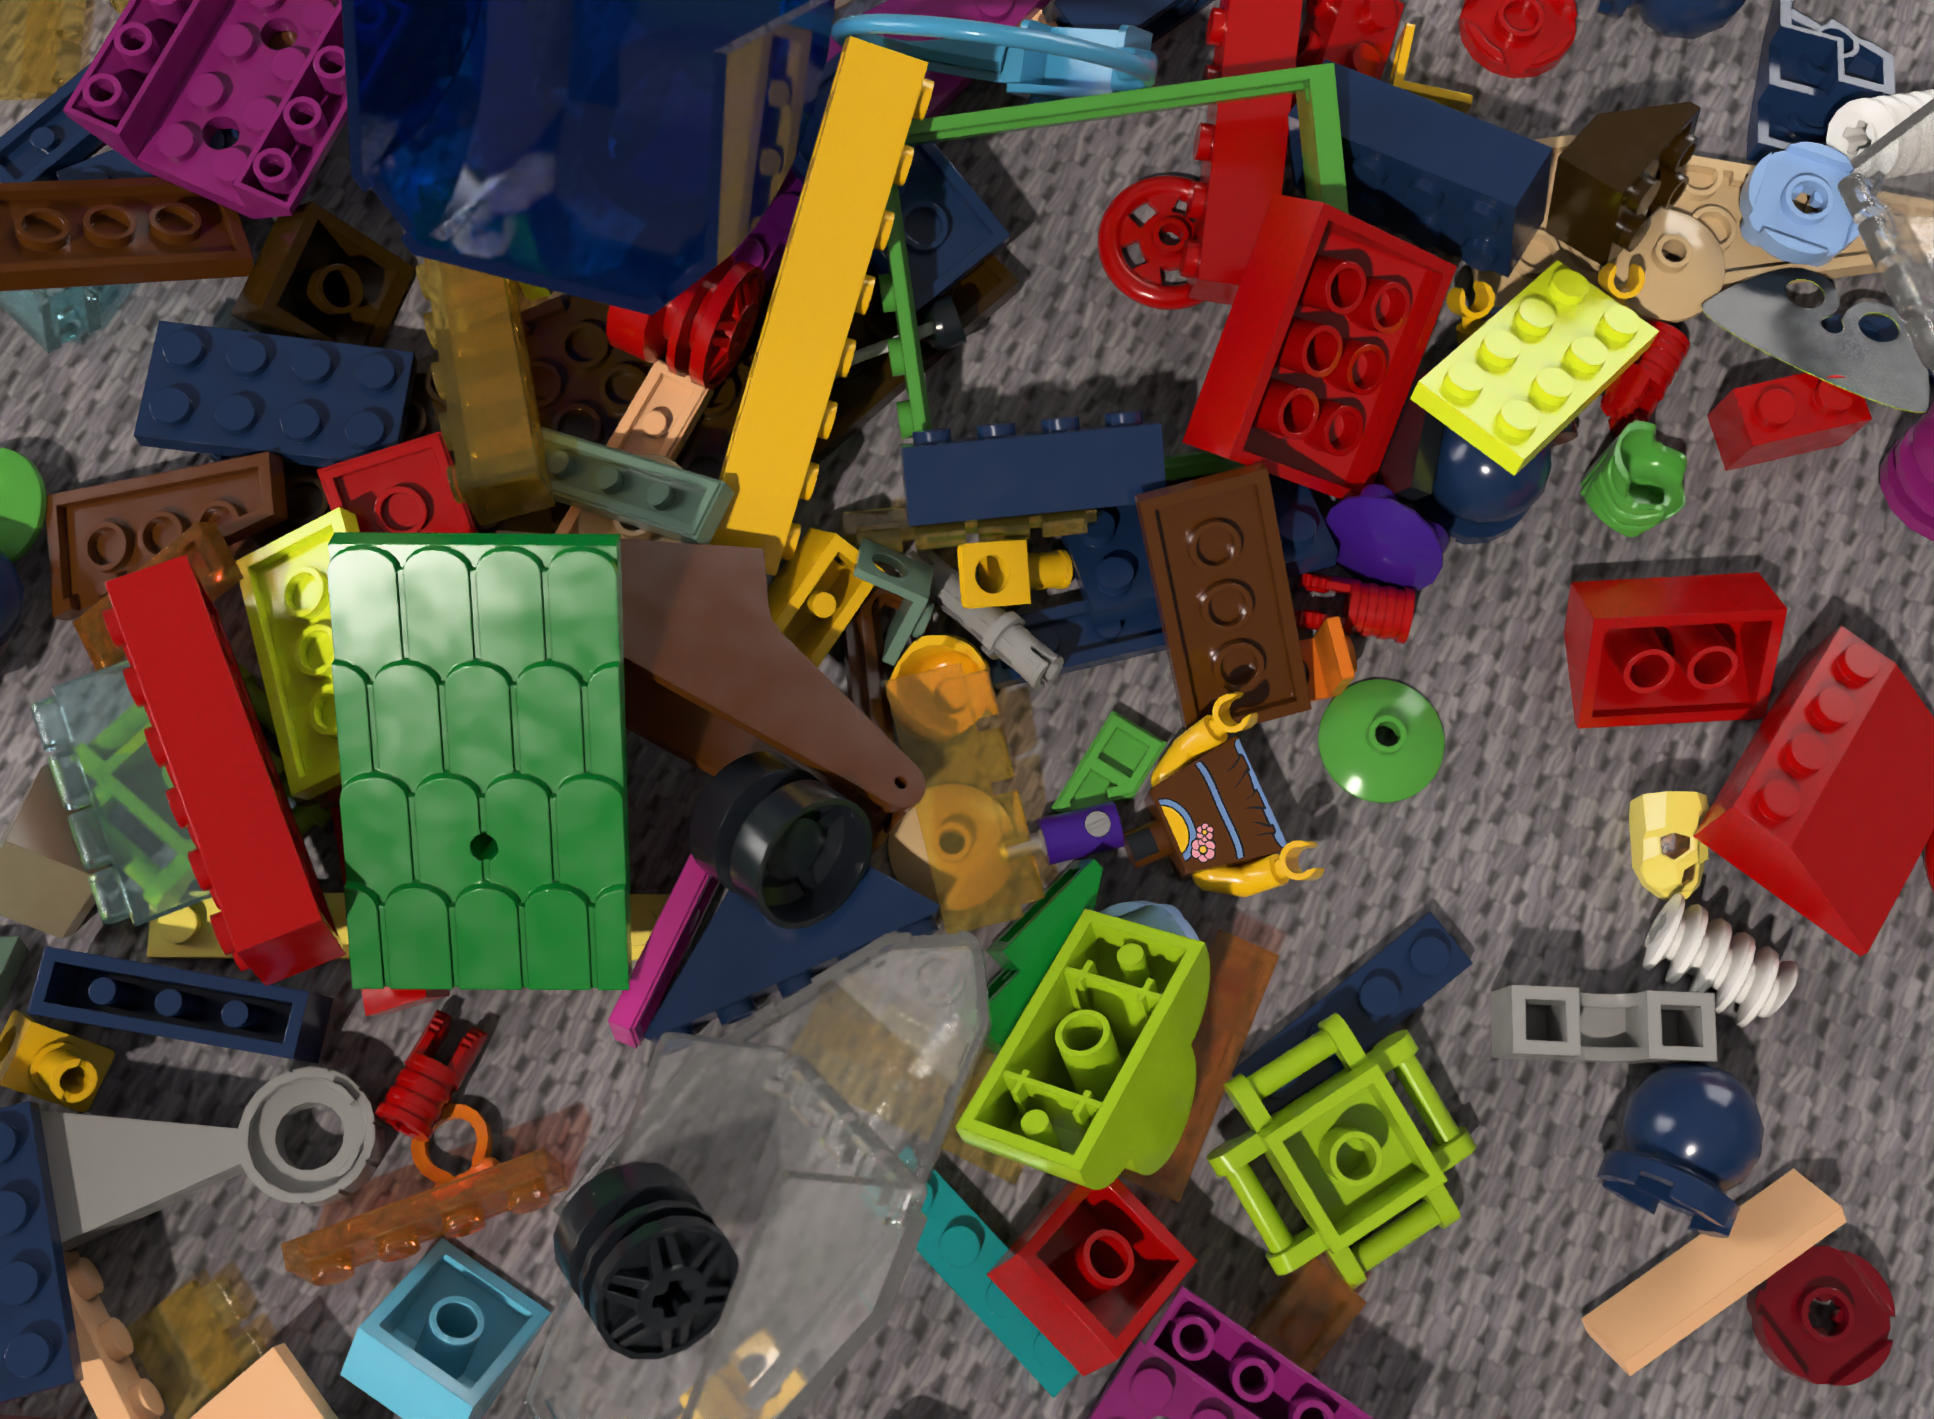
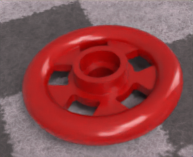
M1158 175L1139 180L1122 190L1111 201L1102 216L1098 229L1097 245L1103 269L1110 281L1120 292L1141 305L1160 310H1180L1205 302L1186 298L1189 277H1186L1187 283L1168 286L1162 285L1160 270L1176 271L1180 269L1184 242L1186 239L1193 240L1195 222L1192 223L1187 217L1173 212L1178 201L1187 203L1193 179L1176 175ZM1148 204L1157 214L1148 219L1143 227H1139L1129 216L1141 206ZM1167 232L1173 233L1179 238L1180 242L1176 245H1166L1160 240L1159 236ZM1137 243L1139 244L1141 255L1147 263L1131 268L1124 257L1122 249Z

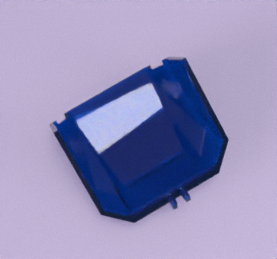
M341 0L351 176L363 192L373 189L406 232L400 239L412 255L653 315L729 257L752 232L776 197L798 154L816 105L829 52L835 0Z

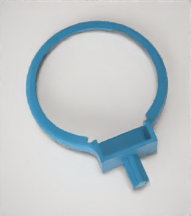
M862 14L844 17L834 23L831 28L832 39L842 47L845 39L852 36L929 62L926 71L1007 84L1006 92L1029 99V104L1150 88L1155 84L1158 58L1154 52L1150 51L1153 33L1133 25H1121L1119 30L1052 27L1035 20L1025 19L1020 27L938 16ZM876 34L924 36L945 39L926 41H905L887 38Z

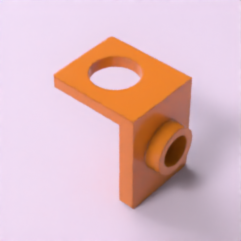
M1336 616L1326 618L1313 638L1299 641L1303 663L1309 673L1307 686L1310 702L1341 695L1355 678V673L1357 672V658L1354 645L1349 636H1344L1340 617Z

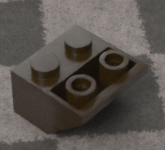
M1682 102L1597 114L1558 156L1546 232L1602 266L1611 263L1623 249L1628 252L1633 251L1646 235L1651 225V218L1661 207L1666 210L1671 209L1687 187L1689 177L1684 175L1686 164L1695 153L1699 144V138L1694 133L1701 107L1692 102Z

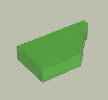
M1112 710L1053 804L1051 812L1060 814L1113 801L1115 804L1133 800L1167 743Z

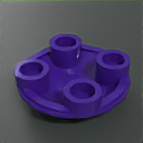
M1367 485L1362 489L1359 496L1345 498L1332 506L1325 520V524L1338 550L1336 562L1351 576L1366 584L1376 583L1384 587L1386 585L1395 586L1397 589L1409 587L1414 588L1415 592L1432 584L1443 567V553L1449 544V536L1446 530L1437 523L1425 521L1415 510L1398 502L1396 495L1383 485Z

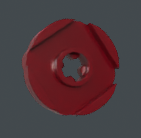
M1814 1245L1748 1293L1746 1299L1747 1309L1752 1316L1753 1330L1760 1346L1775 1365L1798 1379L1813 1384L1849 1386L1873 1375L1890 1354L1893 1340L1888 1339L1891 1329L1889 1316L1896 1317L1894 1300L1882 1276L1861 1256L1836 1249L1832 1246ZM1814 1299L1819 1302L1832 1300L1836 1307L1829 1316L1834 1325L1829 1332L1821 1326L1812 1327L1808 1316L1811 1313L1809 1306Z

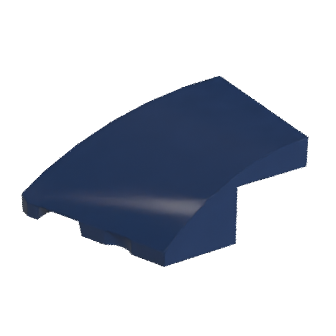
M1774 0L1766 25L1748 125L1746 160L1759 163L1762 158L1771 152L1774 154L1775 152L1784 151L1790 144L1799 142H1814L1827 145L1826 136L1829 123L1837 110L1846 103L1860 98L1896 94L1894 56L1872 42L1858 38L1850 29L1833 19L1825 25L1817 23L1793 8L1795 0ZM1858 173L1852 174L1858 180L1860 188L1869 177Z

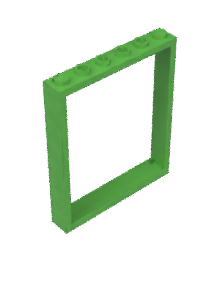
M1334 63L924 118L922 121L916 119L911 120L905 145L914 146L1296 93L1306 199L1324 202L1349 214ZM892 184L885 210L895 213L893 226L886 245L890 273L878 274L883 313L895 311L899 337L888 338L887 343L892 376L904 375L908 400L896 402L901 439L913 438V431L932 429L899 190L898 185ZM1205 450L1164 456L1166 480L1221 473L1247 466Z

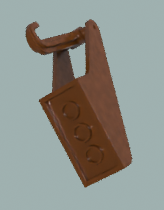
M497 530V531H496V533L548 534V533L519 532V531H505V530ZM621 539L626 729L712 776H715L732 761L749 753L772 751L782 754L814 775L820 782L829 785L861 807L866 813L872 829L871 853L879 849L885 842L888 833L897 825L907 811L917 806L921 801L926 789L923 773L894 744L890 703L886 692L888 685L886 663L882 661L884 645L880 617L881 609L892 607L898 610L904 598L874 585L842 632L848 689L847 697L773 622L768 604L764 548ZM929 624L927 625L922 636L930 635ZM910 636L913 643L917 638Z

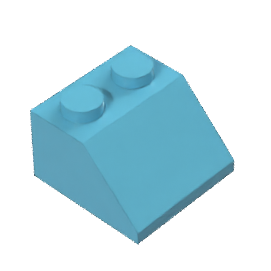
M441 1238L358 1327L340 1375L402 1419H481L549 1319L551 1312L447 1240Z

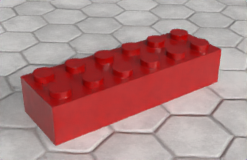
M187 554L104 582L113 607L102 610V616L113 643L117 649L123 647L131 666L122 670L130 694L138 708L144 706L152 725L144 729L149 749L158 767L165 766L174 787L165 790L171 811L181 829L187 827L190 837L197 848L188 852V859L195 878L202 891H210L217 908L221 910L210 915V920L224 954L232 953L239 970L243 972L251 969L265 986L346 955L219 612Z

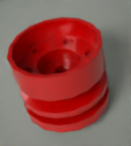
M659 223L650 228L636 243L622 268L613 290L607 313L606 335L609 344L650 363H655L666 355L669 372L681 377L690 375L692 383L713 390L723 383L735 367L751 336L763 298L765 285L763 269L744 260L736 264L734 256L721 250L706 259L703 242Z

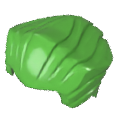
M1634 420L1633 423H1629L1587 470L1580 483L1582 487L1580 494L1590 509L1607 526L1626 537H1636L1665 522L1685 506L1686 496L1682 482L1687 467V458L1683 453L1656 441V425L1645 421Z

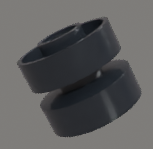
M758 751L741 756L726 765L705 787L692 813L689 826V845L693 858L701 869L731 892L737 894L762 916L779 927L800 929L812 926L829 917L855 891L869 863L872 850V829L866 813L856 803L829 785L820 782L814 775L784 755L772 751Z

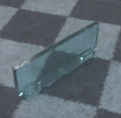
M128 660L52 686L55 697L51 696L35 702L31 705L30 710L44 750L47 752L60 751L50 756L48 763L63 808L65 810H76L92 804L91 807L75 812L68 817L84 869L92 870L111 863L113 864V867L103 869L88 877L102 923L112 924L131 917L132 923L135 926H139L212 898L209 890L202 891L191 868L188 852L197 848L190 837L187 827L183 829L179 827L169 806L165 790L174 787L165 766L158 767L149 749L144 729L152 725L144 706L137 707L127 687L122 670L131 666Z

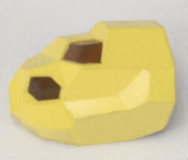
M1665 791L1642 794L1630 801L1629 825L1632 868L1642 886L1664 901H1669L1674 894L1679 892L1686 900L1700 886L1705 861L1709 859L1708 847L1694 838L1693 835L1709 810L1707 795L1689 791Z

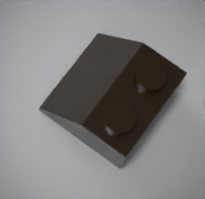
M313 201L300 204L292 216L277 217L230 315L264 334L379 348L416 268Z

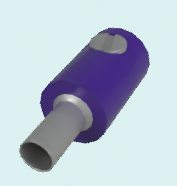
M1113 801L1037 819L1038 832L997 842L1002 864L1044 854L1047 864L1052 865L1124 847V836L1116 806Z

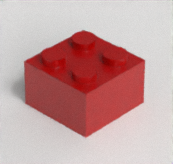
M1118 1178L1101 1190H1093L1069 1181L986 1275L1084 1377L1121 1357L1198 1260Z

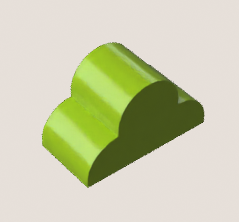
M1084 909L955 1126L961 1139L971 1146L1093 1190H1101L1109 1186L1121 1174L1124 1168L1141 1175H1151L1157 1172L1168 1161L1178 1145L1193 1103L1196 1086V1060L1191 1044L1204 1014L1210 983V960L1206 943Z

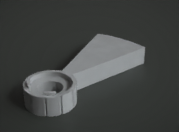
M309 1066L294 1069L292 1073L287 1071L280 1074L257 1090L245 1107L238 1128L40 1111L63 1252L244 1172L250 1181L264 1194L279 1201L306 1207L336 1204L348 1198L350 1193H355L363 1187L377 1169L376 1164L380 1163L385 1148V1130L382 1129L384 1123L374 1114L378 1105L374 1098L369 1095V1092L350 1077L334 1070L330 1071L327 1068ZM313 1107H330L341 1118L344 1128L343 1144L337 1155L326 1165L314 1170H301L288 1158L285 1149L286 1131L292 1120L301 1112Z

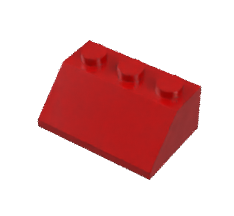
M1759 572L1571 582L1564 627V640L1575 725L1578 729L1764 719L1788 608Z

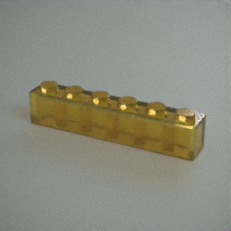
M484 172L415 189L413 192L417 216L409 218V227L416 249L424 257V263L416 265V274L426 301L431 302L432 311L424 313L423 320L429 341L433 349L438 350L440 361L431 363V372L440 398L442 400L446 399L448 412L439 414V424L449 451H454L456 464L447 466L448 481L454 499L458 504L467 502L480 525L554 507L553 489L512 261L503 230L505 224L495 226L492 224Z

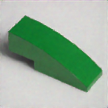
M1095 859L1075 860L986 950L1003 970L958 1016L992 1053L999 1054L1084 909L1094 911L1103 870Z

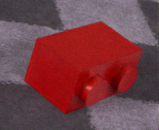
M1806 372L1734 388L1707 415L1726 471L1842 445L1872 420L1864 397L1832 385ZM1830 375V376H1828V377H1826V378H1846V377L1841 376V375Z

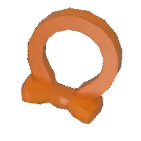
M449 1103L448 1107L444 1108L441 1113L442 1117L438 1124L434 1125L433 1131L444 1122L453 1119L466 1120L472 1125L476 1133L477 1142L470 1169L462 1174L453 1176L448 1171L436 1167L429 1155L430 1139L428 1142H422L412 1138L410 1146L414 1164L422 1175L436 1184L432 1188V1195L441 1203H450L461 1196L463 1192L474 1189L479 1183L494 1179L503 1174L502 1164L496 1158L491 1157L493 1138L490 1125L481 1113L466 1104Z

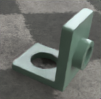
M863 538L858 549L853 575L904 598L887 630L882 657L883 662L894 666L909 636L917 639L920 638L928 625L934 608V604L928 601L934 568ZM873 561H880L893 566L903 577H894L882 572L874 565Z

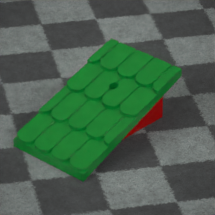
M334 532L328 543L329 565L327 579L334 661L331 666L342 784L339 799L346 870L344 896L352 989H384V987H390V989H453V987H459L460 990H522V988H529V990H591V988H598V990H629L632 978L621 534Z

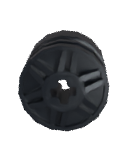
M633 1161L601 1172L582 1185L563 1208L553 1235L555 1261L580 1299L595 1327L611 1350L630 1359L658 1360L690 1348L708 1335L730 1309L739 1284L738 1256L720 1228L716 1226L711 1216L704 1211L700 1202L681 1176L660 1163Z

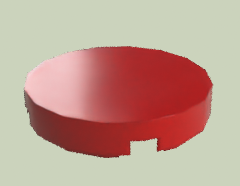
M1464 0L1458 23L1461 41L1473 60L1491 73L1515 79L1536 77L1557 66L1569 52L1576 35L1575 20L1578 15L1574 0Z

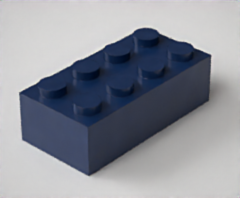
M1325 59L1322 64L1334 63L1349 212H1352L1356 218L1370 225L1381 224L1405 234L1412 242L1421 247H1436L1460 257L1467 265L1476 270H1491L1509 278L1544 221L1553 148ZM1296 102L1288 114L1293 187L1297 188L1306 197Z

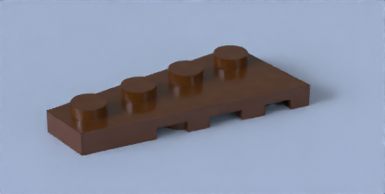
M264 452L46 495V524L53 618L69 621L110 603L111 600L104 583L106 581L187 554L193 564L288 519L283 457L271 452Z

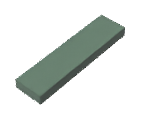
M525 422L497 475L508 486L684 543L710 544L735 494L723 481Z

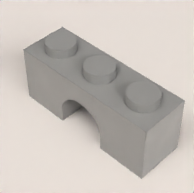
M1510 985L1491 992L1492 1058L1670 1065L1680 1062H1699L1704 1064L1717 1062L1715 994L1652 990L1629 994L1580 993L1579 987Z

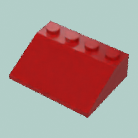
M1273 193L1182 443L1247 466L1261 462L1268 468L1269 474L1342 500L1347 497L1359 496L1365 486L1374 484L1457 266L1324 202Z
M1841 625L1801 658L1693 837L1861 957L1869 952L1934 830V717L1895 662Z

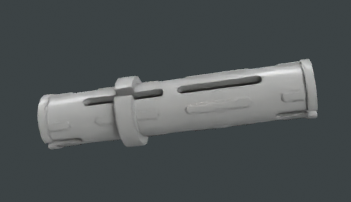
M926 544L917 547V552L923 556L922 558L914 550L907 555L909 558L934 568L929 598L983 644L981 651L993 660L1000 658L1037 691L1044 689L1046 685L1041 678H1044L1048 684L1053 682L1063 667L1064 659L1030 634L1023 627L1025 625L1024 619L1014 611L1006 613L999 606L965 609L961 605L959 573L941 560Z

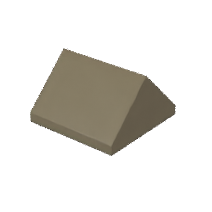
M55 763L40 768L0 838V915L62 939L71 936L77 931L114 874Z

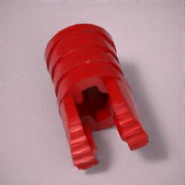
M1646 321L1659 330L1650 347L1606 388L1605 394L1600 401V407L1606 417L1610 416L1611 418L1608 420V423L1615 438L1634 420L1648 422L1658 402L1666 394L1667 387L1672 383L1675 373L1679 370L1683 359L1690 349L1688 338L1677 328L1660 321Z
M1313 572L1300 574L1298 586L1305 588L1309 592L1322 594L1330 592L1345 595L1342 616L1340 617L1344 635L1351 636L1352 633H1356L1359 636H1375L1377 639H1393L1394 643H1406L1414 613V588L1403 587V589H1397L1395 586L1386 585L1384 587L1376 583L1365 584L1361 583L1358 579ZM1310 609L1294 611L1296 626L1312 630H1319L1326 618L1336 617Z
M438 1009L405 1061L406 1066L399 1072L396 1077L397 1081L386 1094L385 1101L380 1103L374 1112L376 1117L389 1127L422 1142H428L434 1132V1125L438 1124L442 1117L441 1113L444 1108L448 1107L453 1093L459 1090L490 1035L476 1027L471 1028L460 1041L456 1052L446 1066L433 1059L440 1044L443 1043L448 1035L452 1017Z

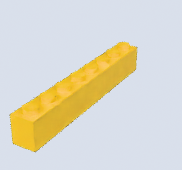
M852 36L847 37L844 41L719 476V480L725 482L735 494L709 544L764 548L766 574L773 576L777 574L781 559L792 560L798 544L801 525L792 522L799 498L809 501L816 484L819 464L810 462L817 437L827 440L831 433L838 406L837 402L828 400L836 375L846 378L856 348V340L847 338L854 312L865 315L875 284V277L866 274L873 248L884 251L893 226L895 213L885 210L892 184L903 187L913 159L914 147L905 145L912 118L920 121L924 119L934 87V81L924 78L929 62Z

